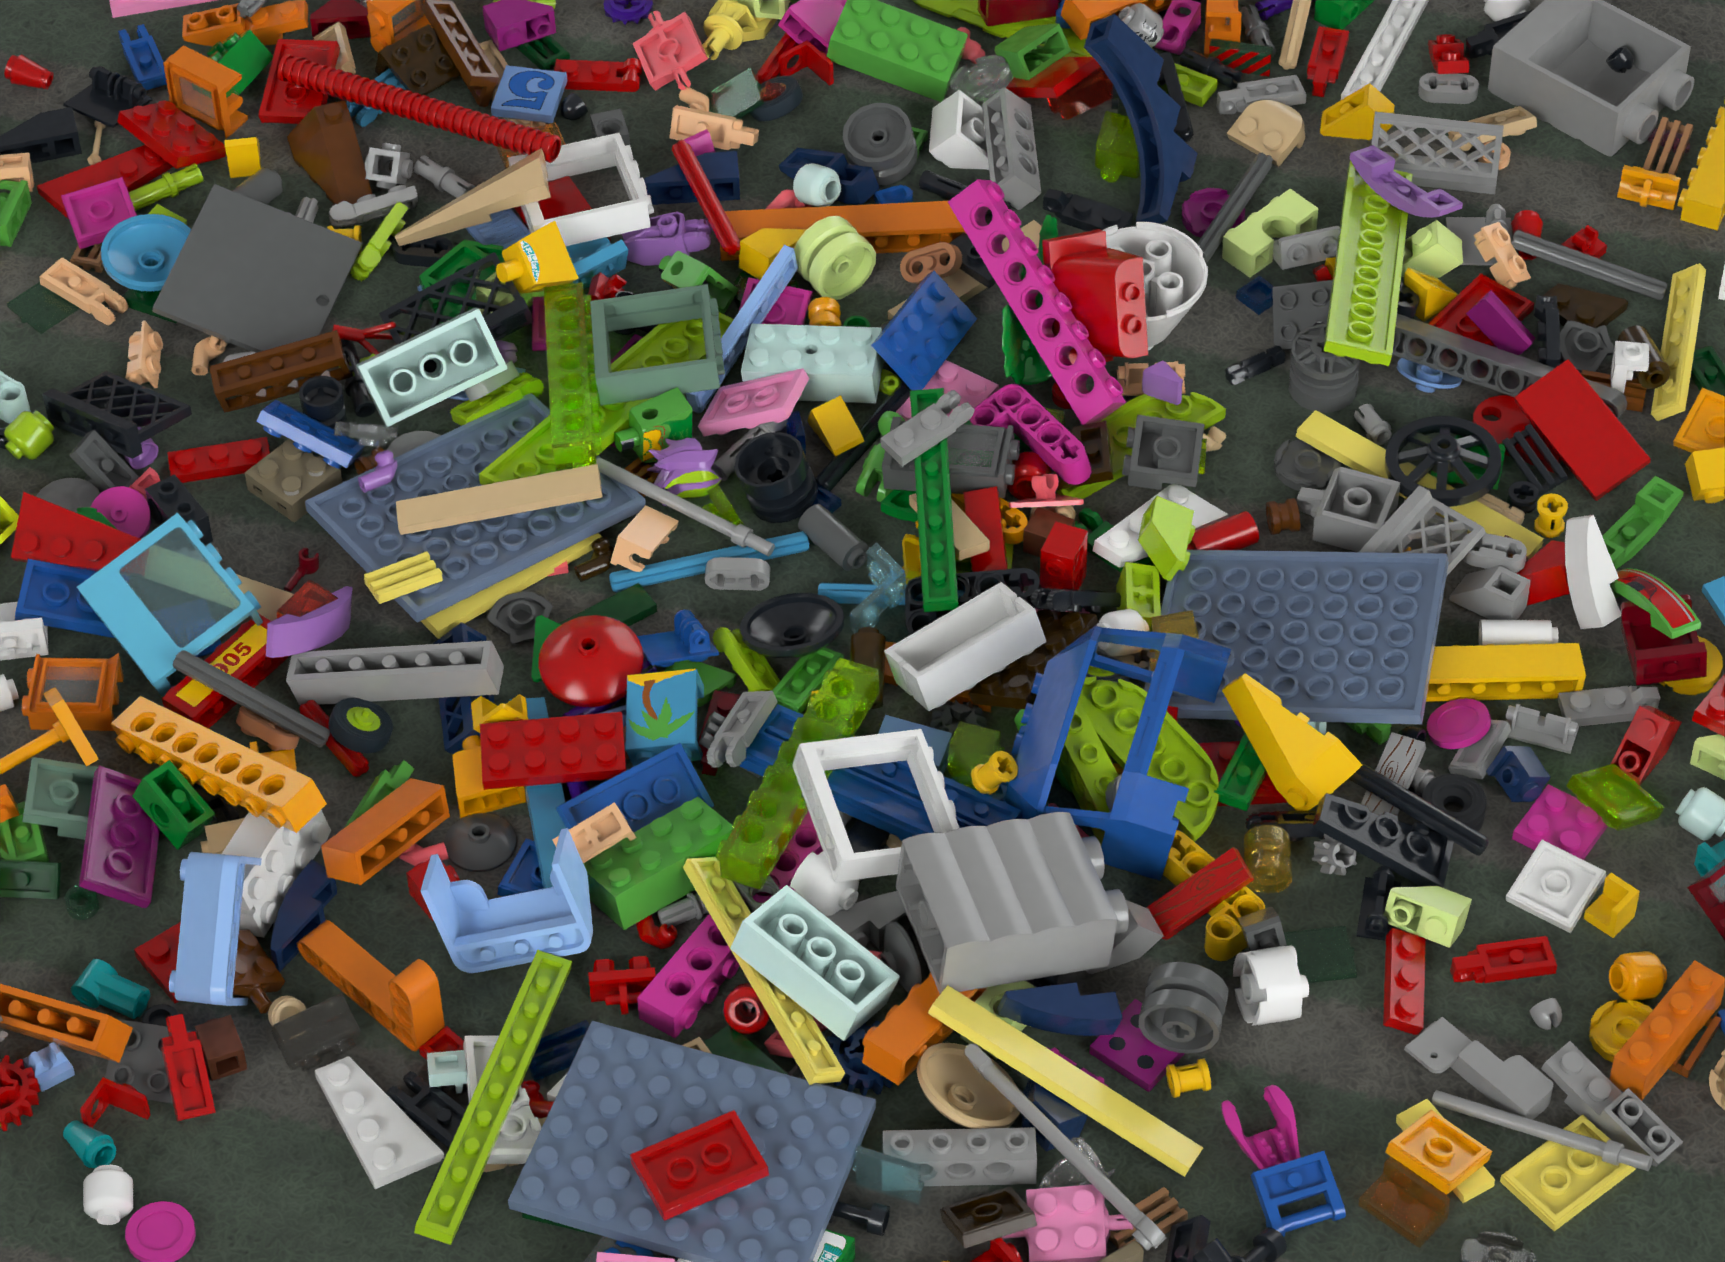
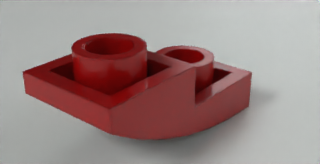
M1440 34L1436 36V40H1428L1431 61L1438 74L1469 73V60L1464 56V43L1460 39H1455L1453 34Z

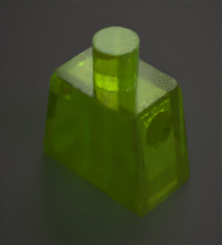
M1106 111L1096 143L1095 167L1101 169V177L1108 182H1116L1120 175L1135 179L1141 173L1139 153L1129 117Z

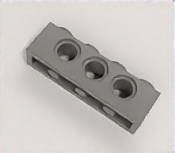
M1003 87L982 104L990 180L997 183L1002 189L1005 196L1003 200L1010 202L1012 207L1020 210L1028 203L1033 202L1041 194L1032 111L1029 103Z
M1035 1127L883 1131L884 1187L1036 1184L1037 1152Z

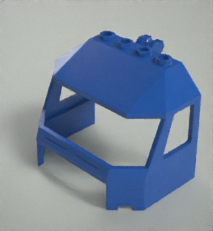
M1094 626L1047 662L1044 674L1038 672L1036 674L1031 693L1037 694L1034 704H1026L1021 723L1026 725L1020 727L1011 752L1018 766V773L1010 782L1001 783L1007 786L1006 803L1022 810V819H1030L1047 813L1069 812L1075 825L1098 828L1105 831L1101 845L1104 864L1161 880L1180 820L1173 817L1177 801H1186L1189 788L1147 776L1172 692L1176 691L1215 703L1231 649L1184 634ZM1107 642L1158 650L1160 654L1155 671L1100 656L1096 653L1098 643ZM1089 665L1150 683L1111 813L1046 806Z

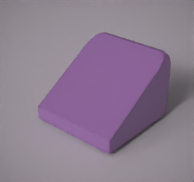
M1162 360L1143 371L1142 391L1144 394L1175 405L1181 404L1183 380L1166 362Z

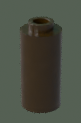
M1635 325L1623 330L1617 341L1649 344L1648 371H1633L1641 386L1647 389H1655L1664 385L1670 377V367L1647 329Z
M863 627L858 629V633L851 635L848 696L851 707L858 709H877L883 706L886 637L880 634L876 628Z

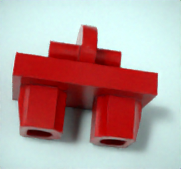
M647 956L632 957L629 960V969L615 970L614 961L610 959L595 960L593 972H588L591 1002L605 1001L606 1006L620 1005L621 1015H628V1004L638 1003L637 997L656 977L655 967L651 968Z

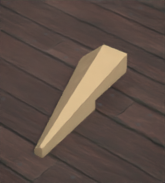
M542 148L397 233L395 238L398 245L402 246L492 221V213L551 198L547 181L549 177Z

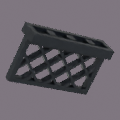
M495 252L379 313L384 324L391 322L390 319L401 313L412 315L407 329L395 327L388 330L396 345L423 333L413 330L418 317L433 320L431 328L438 326L439 322H446L454 318L442 315L447 301L462 305L459 315L467 312L469 306L484 309L482 316L495 342L534 321L528 305L523 297L520 296L512 280L505 282V285L500 284L501 281L497 275L494 283L479 279L482 270L493 264L496 268L497 264L501 263ZM459 282L469 284L465 298L449 295L452 286ZM476 286L491 289L487 303L472 300ZM498 291L510 293L514 298V301L505 306L493 304ZM429 298L440 300L436 313L421 310L423 302ZM399 334L404 335L403 341L400 338ZM427 360L425 362L424 369L426 372L432 373L436 370L437 365L434 360Z
M108 371L95 376L66 393L52 388L42 394L48 421L51 424L81 437L95 430L115 452L132 459L143 453L141 446L143 441L192 415L190 405Z

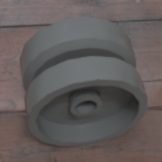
M872 103L859 108L850 115L843 130V141L850 164L872 167L878 185H889L898 182L912 171L917 162L918 149L909 118L899 107L888 103Z
M1170 962L1155 967L1148 976L1145 1000L1142 1002L1139 1015V1028L1148 1040L1169 1051L1187 1054L1201 1053L1211 1049L1219 1041L1222 1017L1228 1000V987L1224 980L1215 972L1198 964Z

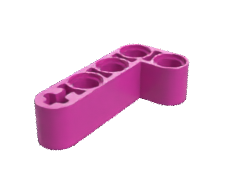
M1006 385L974 407L973 416L969 419L971 425L1004 427L1005 429H1008V425L1013 426L1014 433L1068 484H1081L1090 477L1091 465L1083 444L1020 385Z

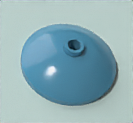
M145 214L128 218L114 226L105 236L101 246L103 267L107 274L122 286L139 291H160L191 229L183 222L165 215Z

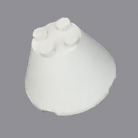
M1136 222L1134 227L1118 229L1117 225L1103 230L1106 231L1107 248L1143 257L1148 350H1150L1171 333L1200 298L1207 284L1208 266H1206L1203 258V251L1197 243L1177 229L1152 222Z

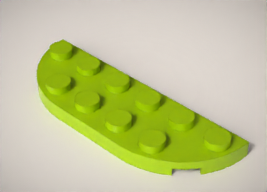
M1191 392L1190 396L1182 395L1181 404L1179 405L1146 394L1140 395L1126 402L1102 420L1107 422L1109 428L1114 479L1057 490L1056 492L1059 495L1084 499L1125 476L1122 475L1125 455L1132 456L1133 449L1126 447L1129 427L1136 428L1137 415L1202 423L1205 430L1223 420L1226 415V409L1213 399L1195 392Z
M1096 676L1086 677L1078 703L1081 702L1105 750L1124 769L1148 692L1122 679H1118V682L1096 680ZM1166 711L1147 776L1189 788L1186 801H1177L1173 817L1180 819L1178 828L1195 842L1207 830L1214 818L1218 804V794L1214 793L1219 786L1218 776L1207 753Z

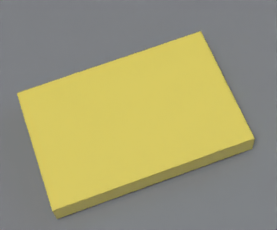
M1583 1114L1564 1128V1130L1606 1143L1610 1139ZM1546 1141L1502 1174L1500 1182L1548 1227L1556 1231L1631 1174L1636 1168L1622 1163L1618 1166L1603 1162L1600 1156L1552 1141Z

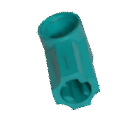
M93 959L71 987L72 995L80 1003L91 1008L103 1005L132 1019L140 1018L146 1010L151 997L148 988L119 976L110 964L100 959Z

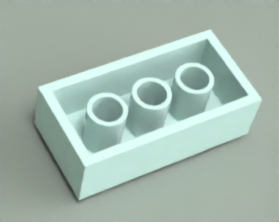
M476 307L356 364L367 390L387 427L508 369L480 309ZM427 360H434L436 362V370L432 373H428L424 369V364Z
M751 324L741 368L742 381L804 368L809 380L798 401H830L841 395L844 402L876 403L884 359L871 344L882 332V329L879 327Z
M788 885L784 886L742 921L730 948L843 1041L887 1004L900 978L890 967Z

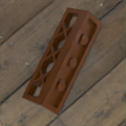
M425 0L422 11L459 70L460 76L479 107L488 106L499 80V75L454 2Z
M337 330L209 366L214 392L224 413L298 393L305 381L316 376H329L337 381L352 377ZM338 366L341 367V368H338V369H335V370L326 371L327 369H331V368H334V367H338ZM305 377L300 380H294L295 378ZM267 386H274L272 388L262 389ZM236 395H242V396H240V397L227 400V398H229V397L236 396Z

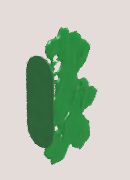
M1049 214L1046 215L1039 233V248L1036 254L1043 265L1042 240L1058 237L1057 219ZM1023 264L1022 272L1020 274L1021 280H1023L1026 275V268ZM1040 292L1035 298L1038 308L1043 303V296ZM1008 303L1002 310L1003 331L1001 348L1005 356L1003 365L1005 377L1011 376L1016 384L1024 385L1038 384L1046 381L1052 374Z

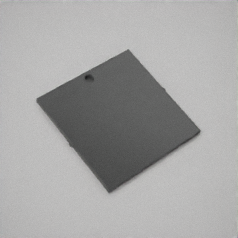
M214 184L152 308V312L222 339L226 343H232L256 353L321 334L363 243L294 216L290 212H284Z

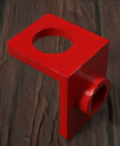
M808 40L779 56L780 76H791L801 69L808 67L829 86L834 84L833 62L827 57L825 52L819 51ZM799 55L797 63L793 67L787 68L789 60L793 56Z
M104 1077L80 1109L83 1124L92 1128L109 1104L147 1120L151 1115L147 1097L144 1094L138 1092L129 1084H118ZM99 1099L98 1106L95 1112L91 1115L93 1105Z

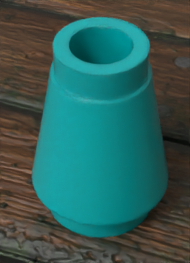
M78 1120L70 1122L65 1127L63 1132L64 1139L67 1140L86 1167L97 1168L102 1165H109L116 1155V1146L112 1137Z

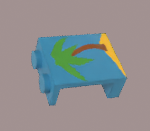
M697 669L627 675L625 750L633 766L652 758L678 743H681L690 761L702 760L703 753L697 742V699L704 698V684Z

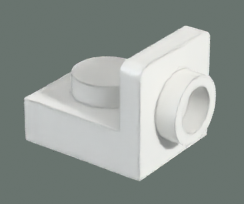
M1615 341L1611 365V388L1617 389L1624 394L1626 380L1632 381L1633 371H1648L1649 344Z

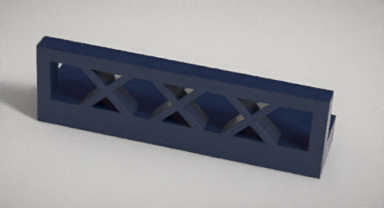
M461 622L433 644L487 641L485 635ZM480 695L495 704L494 695ZM479 696L460 697L454 713L452 707L457 697L439 698L446 752L454 754L462 748L464 739L472 735L480 736L479 732L473 730L471 702ZM461 721H463L464 731L455 736Z

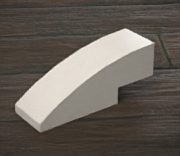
M1594 515L1568 519L1565 535V564L1573 609L1580 629L1604 627L1621 616V611L1610 587V583L1619 579Z

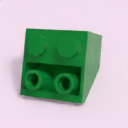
M250 29L241 35H238L236 32L233 33L223 43L219 41L207 51L208 58L242 75V79L226 93V98L232 93L239 95L273 59V55ZM194 84V89L212 97L211 92Z

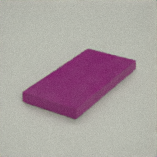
M99 765L94 772L79 887L147 908L152 898L160 829L132 797L141 780Z

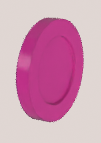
M117 486L101 492L94 499L90 507L97 509V512H101L118 530L140 539L147 533L151 523V511L146 499L138 491L129 487Z
M1467 698L1452 700L1441 705L1430 715L1427 721V731L1431 741L1445 749L1468 747L1481 740L1491 726V718L1487 707L1480 701Z
M167 1201L150 1203L137 1210L129 1219L125 1230L129 1251L141 1262H175L191 1249L196 1237L194 1220L188 1210L179 1204Z

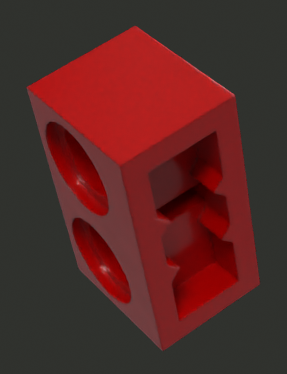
M1055 521L1041 549L1040 584L1042 588L1080 589L1086 577L1087 530Z

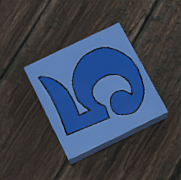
M506 65L491 106L492 116L553 123L567 83V73Z

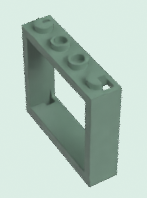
M708 284L590 301L595 378L600 405L654 398L677 387L682 394L720 388L719 375L725 374L722 356L719 311L716 298L710 299ZM702 318L706 359L612 372L609 331Z

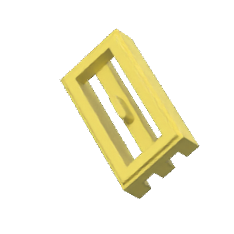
M427 551L364 574L365 584L379 604L443 581L442 571L439 568L436 569V563L434 560H430V555Z

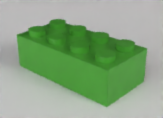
M847 0L830 38L827 57L839 65L942 102L962 58L968 34L878 0Z
M696 797L635 831L634 834L637 838L630 841L626 837L583 864L588 875L590 901L625 930L695 890L683 869L687 859L718 857L725 870L728 871L729 861L734 856L743 853L737 829L702 799Z

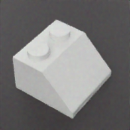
M958 90L932 108L929 152L936 160L943 162L949 168L989 170L982 107L961 90Z

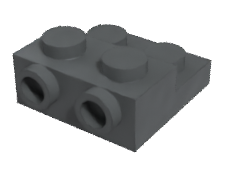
M1137 415L1136 428L1129 427L1126 447L1133 448L1132 456L1125 455L1122 475L1129 476L1128 486L1161 490L1162 483L1196 487L1204 424Z

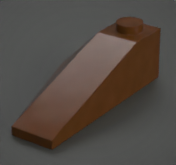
M346 101L314 107L287 136L293 159L299 167L302 166L309 174V178L324 190L326 197L333 205L339 204L342 201H347L351 204L358 203L357 200L359 198L372 194L369 180L365 179V165Z

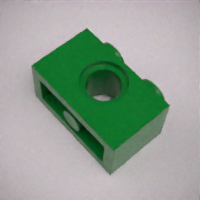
M170 760L143 777L132 796L177 850L204 833L205 826L210 824L215 815L214 811Z

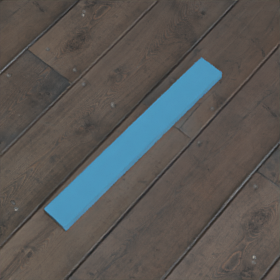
M544 697L526 698L528 720L548 718ZM562 783L524 786L543 889L553 887L550 881V874L556 846L552 840L560 835L561 829L566 828L556 810L559 805L565 803Z

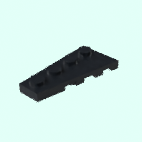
M1326 793L1319 800L1313 828L1375 862L1389 867L1392 871L1421 887H1444L1454 845L1453 841L1439 833L1430 831V828L1425 824L1415 822L1413 825L1398 821L1397 815L1387 812L1378 815L1370 812L1365 805Z

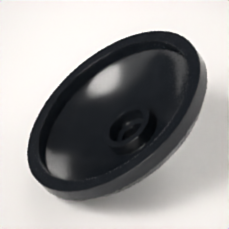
M813 593L786 594L768 599L753 607L742 619L740 632L746 646L761 655L773 658H798L815 653L833 642L844 627V614L841 606L829 597Z

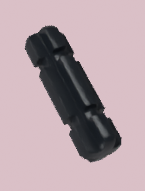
M1275 345L1267 349L1266 354L1265 351H1262L1240 361L1241 365L1235 363L1225 369V377L1231 385H1237L1245 381L1244 377L1250 379L1270 370L1271 365L1276 367L1283 364L1286 356L1285 351L1279 345Z

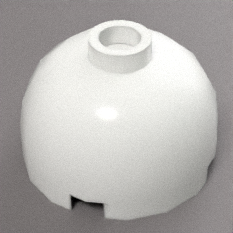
M812 851L798 867L790 884V887L827 918L842 909H850L858 898L859 879L834 882L825 851H822L819 855Z

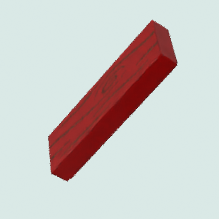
M1232 847L1146 908L1149 909L1164 935L1162 939L1168 940L1255 879L1239 851Z

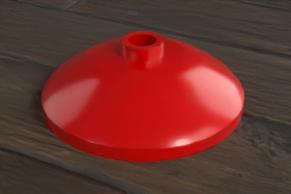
M589 615L571 619L553 630L541 647L538 664L541 679L553 696L567 704L578 707H598L610 704L627 694V675L642 673L644 656L642 645L637 635L627 625L611 617ZM590 646L593 647L592 649H589V650L584 649V648L590 647Z

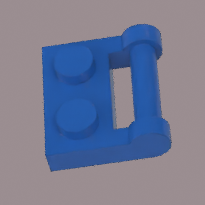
M1325 1151L1262 1169L1250 1175L1266 1219V1227L1276 1229L1283 1237H1285L1286 1232L1330 1218L1333 1221H1337L1346 1217L1344 1204ZM1321 1193L1324 1194L1326 1204L1281 1218L1278 1207Z

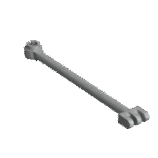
M976 1044L966 1046L965 1055L974 1068L987 1081H990L1133 1225L1136 1231L1132 1236L1146 1251L1151 1247L1156 1249L1167 1239L1157 1225L1141 1212L994 1065L991 1059Z

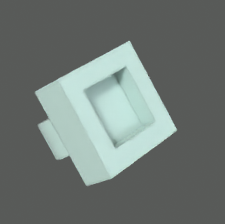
M464 1050L427 1053L430 1087L441 1089V1086L455 1085L456 1094L461 1093L463 1084H467Z

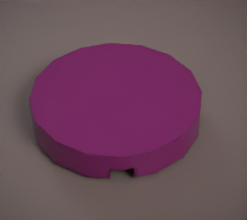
M1206 188L1192 193L1190 199L1182 204V223L1185 228L1193 235L1201 238L1230 196L1227 194V190ZM1245 208L1231 228H1235L1245 221Z

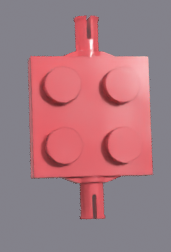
M653 11L654 16L651 13L648 15L653 28L645 36L632 44L641 61L649 84L655 91L674 79L680 90H686L685 85L688 88L691 86L686 72L706 61L708 57L686 12L671 20L663 21L661 13Z

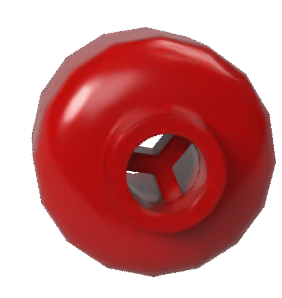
M1022 452L1019 454L1018 460H1012V464L1015 465L1013 485H1007V489L1018 500L1036 497V492L1032 488V477L1052 474L1051 468L1037 453Z
M749 982L734 988L724 1002L723 1013L725 1020L732 1029L739 1033L751 1034L758 1032L770 1020L767 1011Z

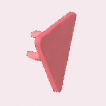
M1043 474V476L1032 477V488L1036 492V497L1009 502V508L1083 505L1084 500L1055 494L1058 487L1057 474Z

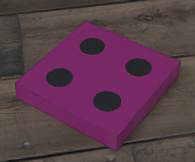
M1134 999L1121 1013L1123 1019L1113 1035H1100L1090 1045L1089 1054L1147 1092H1150L1166 1075V1066L1168 1064L1175 1065L1185 1053L1166 1050L1155 1045L1143 1035L1139 1028V1015L1142 1003Z

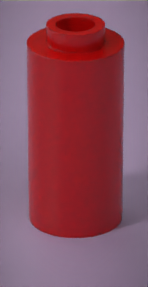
M1243 511L1195 530L1191 542L1187 545V550H1240L1259 541V531L1251 514Z

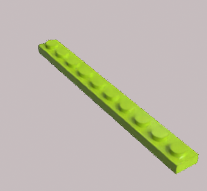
M537 950L419 1215L414 1233L449 1245L452 1244L570 973L572 961Z

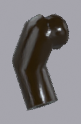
M601 537L594 540L592 543L594 552L591 560L574 567L580 582L600 575L610 568L614 548L610 546L608 538Z

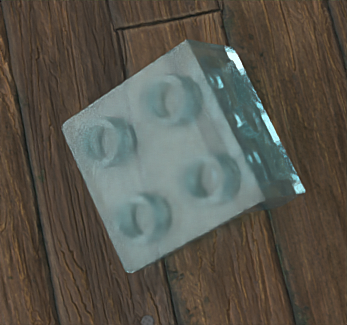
M877 542L866 551V566L870 572L867 575L877 588L850 612L851 630L854 633H858V629L863 627L873 628L881 619L879 614L888 606L891 609L895 608L905 598V571Z

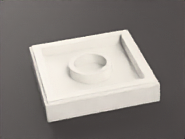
M1541 840L1507 893L1506 901L1571 933L1606 878V871Z

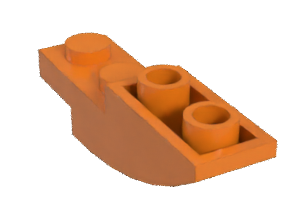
M306 0L286 1L280 4L261 7L252 17L247 16L246 18L239 16L240 12L237 10L239 3L202 12H194L183 16L182 37L186 42L213 47L219 41L223 43L235 32L241 35L250 29L264 46L275 45L278 39H283V33L308 28V5Z

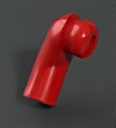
M652 915L636 923L639 938L643 942L660 949H666L674 945V940L678 936L677 930L673 925L668 927L664 923L660 927L656 926Z

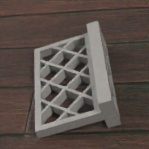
M1375 111L1372 145L1379 149L1387 145L1390 146L1396 153H1385L1396 159L1394 170L1413 174L1412 183L1416 186L1495 194L1504 126ZM1380 123L1394 125L1398 130L1388 134L1380 127ZM1416 128H1426L1430 133L1420 138L1413 130ZM1449 131L1459 132L1462 137L1453 142L1445 134ZM1404 135L1413 142L1405 148L1395 141ZM1490 135L1496 136V139L1484 145L1477 137ZM1438 139L1445 147L1435 152L1428 143ZM1468 142L1477 149L1469 155L1460 149L1461 146ZM1421 149L1427 156L1411 155V153ZM1452 152L1460 160L1447 159L1442 157ZM1485 156L1491 163L1475 162V160Z
M1419 485L1359 552H1447L1449 562L1448 575L1486 532L1483 526L1432 498L1430 491ZM1436 512L1444 516V524L1427 527V522ZM1461 529L1471 531L1464 540L1452 542L1451 531ZM1446 533L1445 544L1428 547V536ZM1422 538V548L1404 551L1405 546L1411 540Z

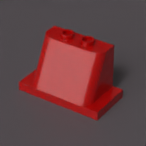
M1099 229L1042 240L1044 265L1052 271L1055 277L1053 283L1058 291L1069 299L1072 305L1071 312L1075 319L1086 327L1089 333L1088 340L1092 347L1103 355L1106 362L1114 361L1113 357L1136 358L1148 355L1143 257L1107 248L1106 231ZM1057 320L1052 325V331L1055 336L1060 331V324ZM1074 348L1069 353V359L1072 364L1077 359V352Z

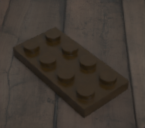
M1039 609L1036 613L1047 642L1037 647L1032 653L1010 663L1002 671L993 673L978 682L969 692L972 703L1015 709H1025L1027 703L1034 704L1037 694L1031 693L1037 672L1044 674L1047 662L1094 626H1097L1099 621L1096 614Z

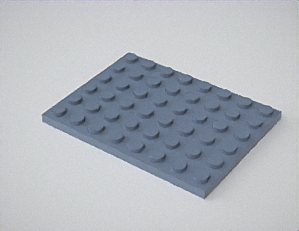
M530 393L523 396L524 398L475 419L394 458V460H397L398 466L393 480L386 485L366 493L361 490L358 477L375 471V468L306 500L305 505L306 511L367 573L426 551L429 553L430 560H434L436 563V569L439 568L442 571L443 581L394 599L418 623L639 513L646 505L645 498L636 490L600 473L603 498L400 535L396 501L481 486L479 473L553 413ZM596 456L586 466L594 465L600 456Z
M1187 550L1190 552V558L1186 568L1183 571L1178 570L1171 581L1167 580L1161 608V621L1158 623L1156 632L1184 634L1231 649L1215 703L1176 691L1172 692L1168 706L1178 707V718L1238 720L1222 689L1246 673L1279 696L1283 707L1296 716L1300 712L1310 718L1309 722L1422 724L1449 564L1447 554ZM1152 650L1148 670L1155 671L1160 651ZM1145 683L1144 690L1146 692L1149 690L1150 683Z
M592 1021L508 1199L509 1209L691 1262H812L876 1109V1099L819 1083L809 1085L805 1079ZM735 1110L765 1160L769 1176L664 1221L633 1168L630 1154Z

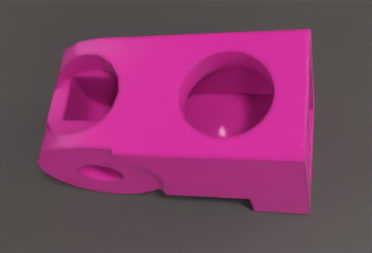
M1172 0L1163 18V36L1155 45V48L1180 55L1193 31H1197L1201 24V3L1193 0ZM1180 7L1188 8L1191 13L1189 15L1181 14Z

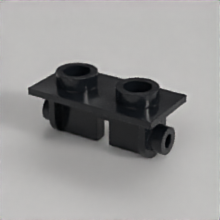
M1380 866L1373 873L1372 878L1365 877L1356 937L1386 941L1388 932L1395 928L1388 924V918L1384 915L1390 890L1395 887H1401L1402 882L1394 881L1395 876L1387 866Z

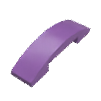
M1372 145L1350 153V160L1364 181L1378 195L1396 208L1415 216L1430 218L1440 217L1462 209L1463 203L1444 190L1437 189L1427 193L1393 171L1396 159L1376 146Z
M345 586L328 594L326 605L301 617L286 614L267 624L266 656L275 658L308 652L323 647L341 637L350 626L353 588Z

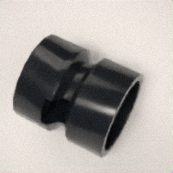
M316 376L305 381L300 387L299 392L302 413L338 432H342L347 423V416L344 406L343 388L340 382L329 376Z

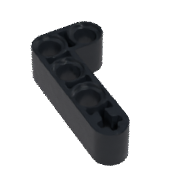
M1027 568L956 573L957 589L965 591L963 596L958 598L959 606L1000 582L1016 593L1017 597H1021L1032 606L1030 597L1033 594V590L1036 591L1042 588L1038 575L1035 571ZM921 576L911 579L905 588V617L909 636L915 633L920 626L928 625L952 611L924 612L923 601L915 600L922 593ZM1025 586H1028L1027 592H1023Z

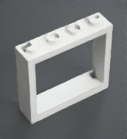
M620 133L561 145L558 157L552 163L546 162L549 177L547 181L617 166L630 201L544 220L538 201L521 205L530 233L555 221L565 246H570L651 227L649 214L654 213L651 196L647 195L643 177L640 178L637 161H633L630 145H624ZM521 154L508 157L509 166L519 162L528 155Z
M922 729L799 744L792 766L820 844L827 855L834 882L898 874L901 847L858 853L853 852L825 776V770L907 760L934 833H946L959 828L956 820L955 805L947 797L944 789L943 774L941 771H937L933 760V749L928 747Z

